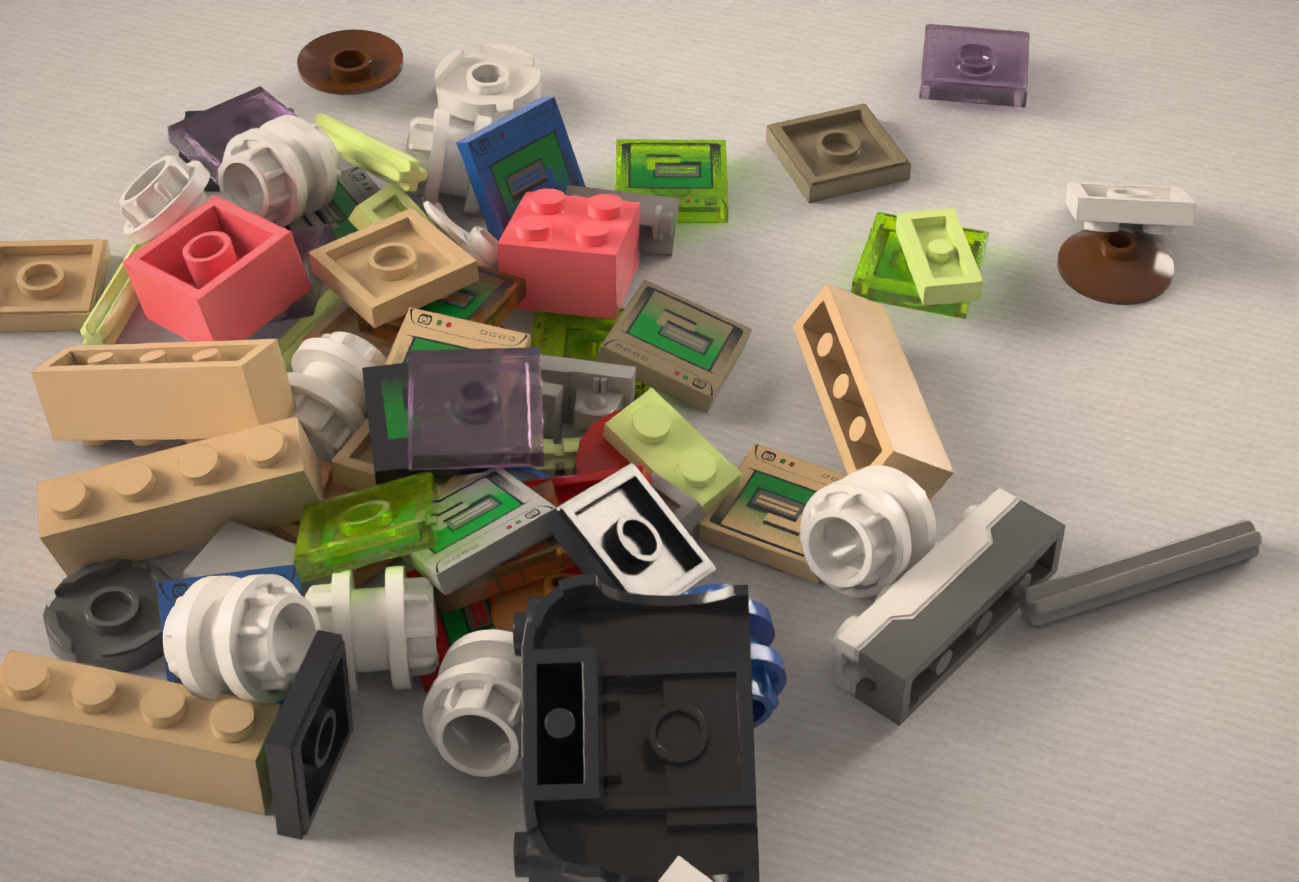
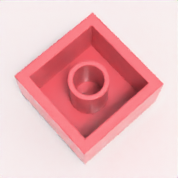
M540 189L534 192H526L497 243L498 275L515 281L500 297L499 307L616 319L640 265V202L623 201L620 197L611 194H599L591 198L566 196L562 191L556 189ZM498 277L499 285H500L505 279H502V278H499V277Z
M218 196L212 197L123 261L146 317L190 342L246 340L274 317L287 311L294 302L312 289L291 231Z

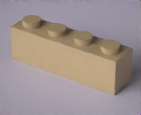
M827 283L793 325V329L847 475L867 466L881 465L891 467L912 478L921 489L925 490L926 496L930 501L954 474V471L885 306Z
M277 339L68 346L31 371L53 440L82 441L84 446L102 445L112 440H132L133 444L137 446L151 445L162 440L184 439L185 444H190L287 419L297 411Z
M297 416L37 482L39 538L67 577L87 565L111 559H124L135 563L208 544L228 519L254 529L264 530L326 514L319 459Z
M10 650L0 666V760L266 815L273 799L264 741L282 704L250 703L236 695L220 692L215 700L197 698L183 684Z

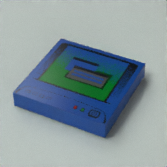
M543 96L456 142L488 232L498 241L526 192H534L540 189H556L566 195L567 185L586 187L555 97Z

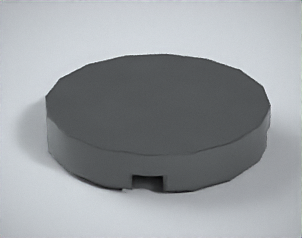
M111 559L87 565L64 578L54 590L55 599L50 603L49 607L46 603L43 613L51 651L60 660L124 673L144 668L164 655L156 582L173 579L159 567L146 563L148 570L142 567H132L130 560Z

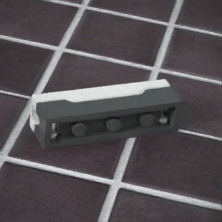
M998 488L980 506L971 505L958 520L955 529L942 541H936L935 547L898 581L890 586L885 584L879 592L876 601L859 617L851 616L843 622L835 634L832 643V650L835 652L832 683L848 694H855L854 697L900 726L1020 608L1019 602L1022 601L1021 592L1025 588L1046 582L1057 572L1066 525L1026 502L1018 501L1017 497L1001 488Z

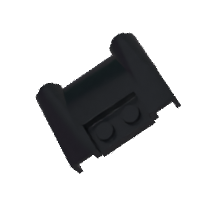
M580 574L558 580L560 585L548 595L528 598L527 611L514 613L513 617L514 652L516 657L521 656L522 805L527 831L515 832L513 853L516 878L529 877V882H658L679 855L713 882H760L748 585H732L715 591L688 595H645L615 590L602 583L596 574Z

